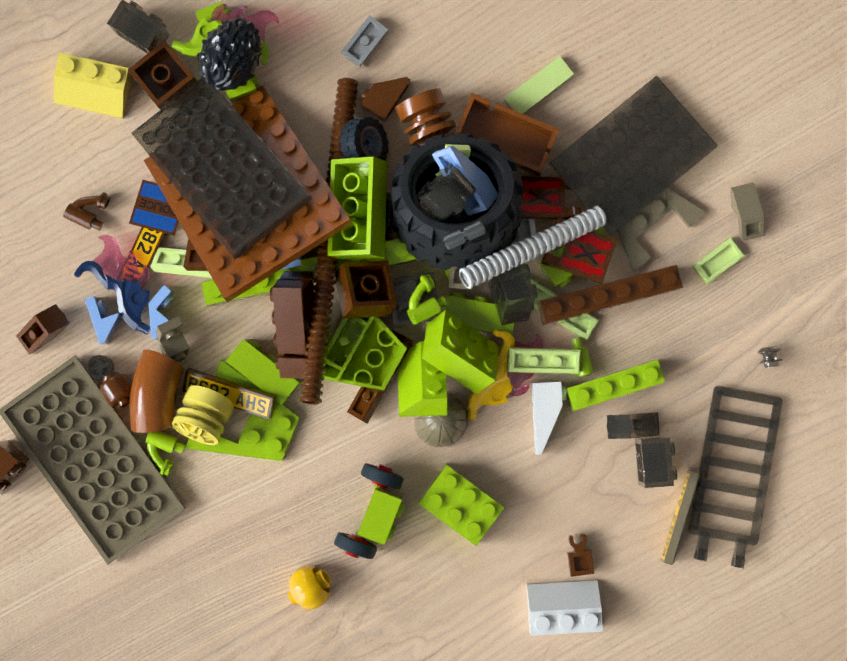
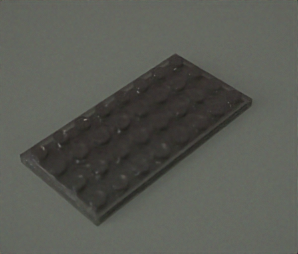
M202 78L131 133L234 260L312 200L309 193L226 98L213 85L206 84Z

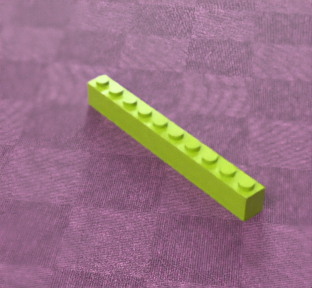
M399 239L385 241L384 258L338 259V263L335 265L338 270L343 262L388 261L389 267L419 260L406 250L405 242L401 243ZM317 257L301 260V266L275 272L230 302L270 294V289L285 271H313L314 278H317L315 275V271L318 270L316 264L319 263L316 260ZM213 280L201 282L207 306L211 307L227 303Z

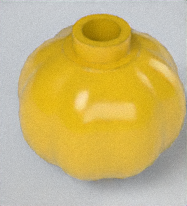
M312 565L302 566L291 575L289 580L290 592L287 595L293 605L299 604L308 610L317 609L328 600L331 592L329 586L332 585V582L324 569L319 570Z

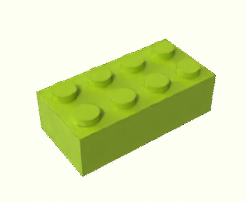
M376 157L331 160L330 189L352 224L328 239V256L342 260L384 258L388 162Z

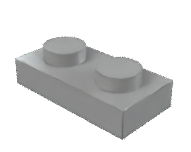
M369 15L341 51V54L360 68L388 33V29Z

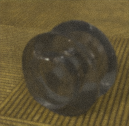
M777 346L761 348L757 352L763 355V360L759 364L764 363V368L779 366L778 361H783V359L777 358V353L781 349Z

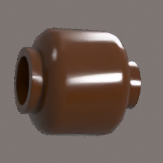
M117 371L102 379L103 383L100 386V391L109 406L123 408L130 404L132 383L126 374H120Z

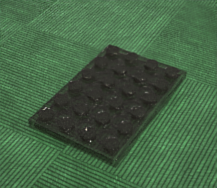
M656 75L554 158L550 165L588 209L599 206L604 211L606 224L603 227L612 235L715 150L718 145Z

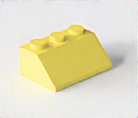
M59 52L54 73V103L124 118L133 76L127 67Z

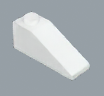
M561 382L531 383L535 454L537 455L543 453L563 406L562 400H566V387L561 386Z

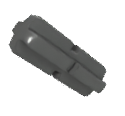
M478 221L465 227L463 231L458 230L445 236L443 241L446 248L451 250L466 243V240L470 241L484 235L486 230L483 223Z

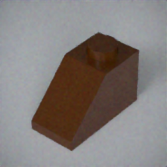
M403 77L375 83L371 89L367 87L360 97L362 108L383 122H386L411 84V79Z
M55 304L34 315L16 337L30 355L60 334L68 326L69 321Z

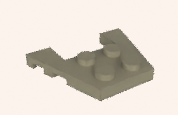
M645 173L606 203L633 271H636L651 259L650 255L636 238L671 209L676 212L687 227H690L705 214L702 209Z

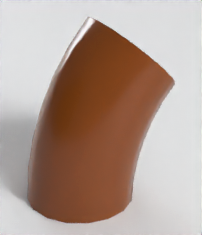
M142 351L133 376L130 392V423L132 431L137 433H150L170 428L174 417H176V393L184 368L172 358L156 351Z

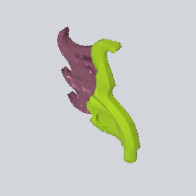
M222 4L213 11L211 22H208L205 18L199 22L194 36L189 42L183 43L174 40L172 44V49L182 52V55L197 57L198 52H201L202 40L207 39L208 32L218 28V25H223L225 21H232L242 17L247 22H253L255 28L259 29L258 35L262 43L261 64L266 65L270 51L265 43V28L271 21L279 23V19L275 13L268 10L259 11L254 15L247 16L243 13L248 9L247 5L239 6L230 13L224 14L223 11L227 8V4Z

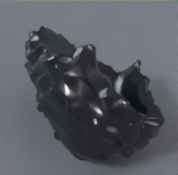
M242 17L232 21H225L223 25H218V28L208 32L207 39L202 40L201 52L197 54L199 62L198 73L206 84L213 85L217 91L235 90L239 86H246L247 81L254 78L255 75L253 73L256 67L259 66V58L262 55V43L258 35L259 29L255 28L253 22H247Z

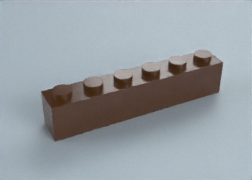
M674 265L540 300L536 304L542 326L677 291L683 288L678 267Z

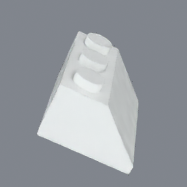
M597 580L526 584L529 632L531 636L603 632L602 607Z

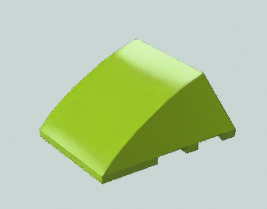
M378 317L343 318L327 346L328 351H325L327 358L324 359L326 366H323L325 373L322 376H324L325 380L385 390L407 348Z

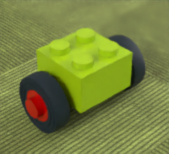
M368 463L364 464L361 475L371 480L373 484H376L373 486L375 490L359 532L351 535L338 532L335 538L334 545L345 550V554L354 558H359L360 556L373 559L377 547L365 538L385 545L386 540H392L396 525L393 524L395 517L400 519L405 503L401 502L402 496L382 489V487H390L400 490L404 478L393 473L392 468L379 464V466Z

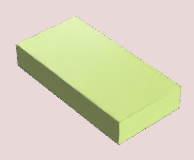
M730 237L695 263L693 267L707 285L745 257V255Z

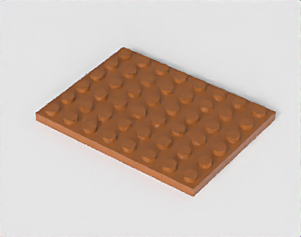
M263 85L257 88V91L241 98L144 160L227 303L352 224L350 218Z

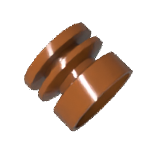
M440 88L417 94L395 107L401 123H413L405 130L406 135L415 134L409 138L411 146L425 144L426 139L440 134L445 135L456 127L454 120L445 121L451 117L450 111L438 112V110L446 105Z

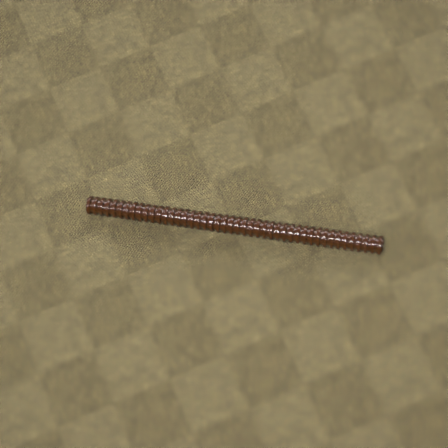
M341 78L337 81L339 85L337 87L338 93L336 94L337 100L335 101L337 107L334 108L336 114L333 115L335 121L332 124L334 127L332 128L333 135L331 136L332 142L330 143L332 149L329 150L331 156L328 158L330 163L327 166L329 169L327 175L329 177L326 178L329 188L331 160L344 159L340 143L341 130H343V126L349 120L354 119L358 82L352 78ZM328 239L318 245L320 249L317 251L319 256H317L316 260L319 263L316 264L318 270L315 271V275L317 278H314L316 285L313 286L315 292L312 293L314 300L311 301L313 307L310 310L312 312L310 315L312 322H309L311 329L308 330L310 336L307 337V341L309 344L306 345L308 351L305 352L307 359L304 360L306 366L303 369L306 373L303 374L305 381L302 382V386H304V389H301L303 396L300 397V401L312 405L322 403V399H320V396L323 395L321 389L324 387L322 384L324 376L322 374L325 373L323 366H326L324 359L327 358L325 351H328L326 344L329 343L327 337L330 334L328 331L330 324L328 322L331 321L329 315L332 314V310L330 307L333 306L331 300L334 299L332 293L335 291L333 285H335L334 278H336V273L334 271L337 270L335 264L338 263L337 258L328 256Z

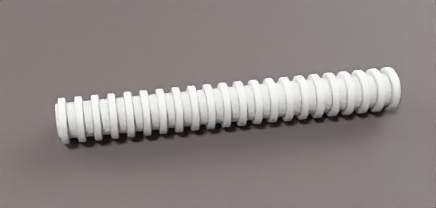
M594 206L592 209L580 213V215H575L574 218L571 217L568 220H564L555 226H551L549 229L543 230V232H538L530 238H525L524 241H519L511 247H506L505 250H500L498 253L495 252L492 256H487L486 259L482 258L479 262H474L473 265L469 264L466 268H461L459 272L460 279L464 286L469 289L473 285L477 286L480 282H485L486 279L490 280L493 276H498L499 273H504L506 270L509 271L512 267H517L519 264L525 263V261H530L531 258L534 259L538 255H543L544 252H549L550 249H555L556 246L560 247L569 241H573L575 238H579L581 235L587 234V232H592L594 229L604 226L606 224L605 213L599 206Z

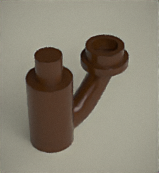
M103 192L100 196L79 198L67 206L63 217L88 230L95 228L100 231L103 222L96 219L97 215L83 209V207L96 204V208L105 210L110 202V197L107 196V193Z

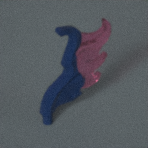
M109 235L99 236L98 238L104 241V250L94 260L83 262L75 271L74 276L79 278L83 272L90 271L107 290H115L118 310L123 320L135 331L139 330L148 335L151 328L142 322L141 313L149 301L150 291H143L142 288L149 281L150 271L147 265H144L143 272L139 273L137 259L132 251H129V258H124L120 251V245L114 237Z

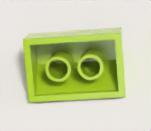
M420 341L408 350L398 368L399 417L447 415L446 374L422 359L424 341Z

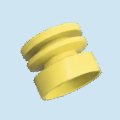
M191 385L188 387L182 400L185 408L181 407L178 409L177 416L172 421V426L176 431L194 441L207 445H216L219 443L220 434L224 431V426L221 423L228 422L234 409V404L224 395L214 390Z

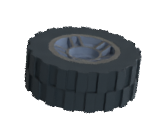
M373 117L349 120L343 126L340 143L344 159L376 157L386 161L387 153L389 152V141L387 140V133L383 125L377 119H373Z

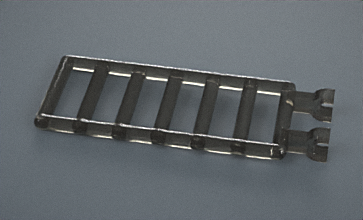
M724 386L714 387L698 473L700 476L695 490L689 524V532L698 535L694 559L707 560L709 538L736 542L731 566L744 569L747 545L755 546L758 544L783 405L782 398ZM726 396L773 405L771 418L766 419L719 410L721 398ZM721 419L769 428L767 441L761 442L715 433L717 421ZM713 443L764 451L762 466L711 456ZM709 465L760 475L758 489L707 479ZM705 489L756 498L754 512L703 503ZM701 512L752 521L750 535L699 526Z

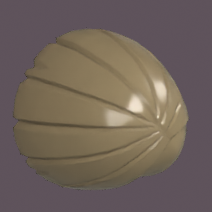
M447 394V415L420 416V418L414 419L415 431L419 438L430 446H450L460 439L467 428V410L460 400Z

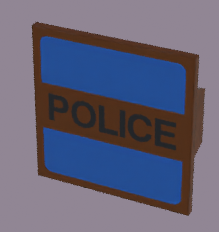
M142 180L129 224L175 236L179 220L158 184Z

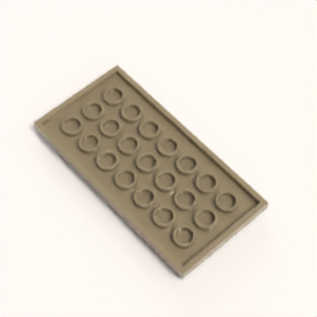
M74 355L0 409L1 417L107 565L186 509L164 476L160 475L159 469L116 409L107 404L100 391V387L77 355Z

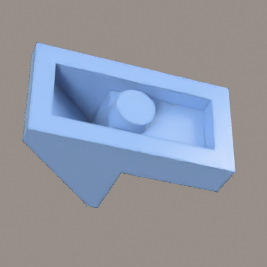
M95 296L87 298L85 302L99 344H108L122 317L120 313L105 317L104 314L107 313L103 300L99 301V298Z

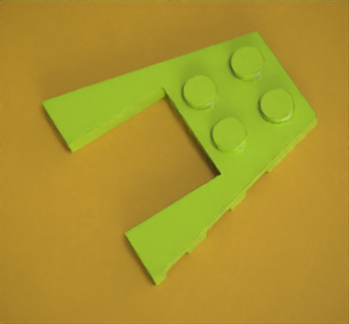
M220 361L214 376L261 390L226 362ZM275 401L273 415L270 419L253 414L249 415L238 443L220 436L219 443L216 445L203 444L189 438L185 448L283 461L300 417L286 406L280 405Z

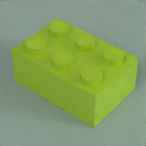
M447 310L427 323L422 354L423 360L475 394H478L496 381L499 345Z
M448 464L443 467L418 501V504L475 546H477L504 509L502 504Z

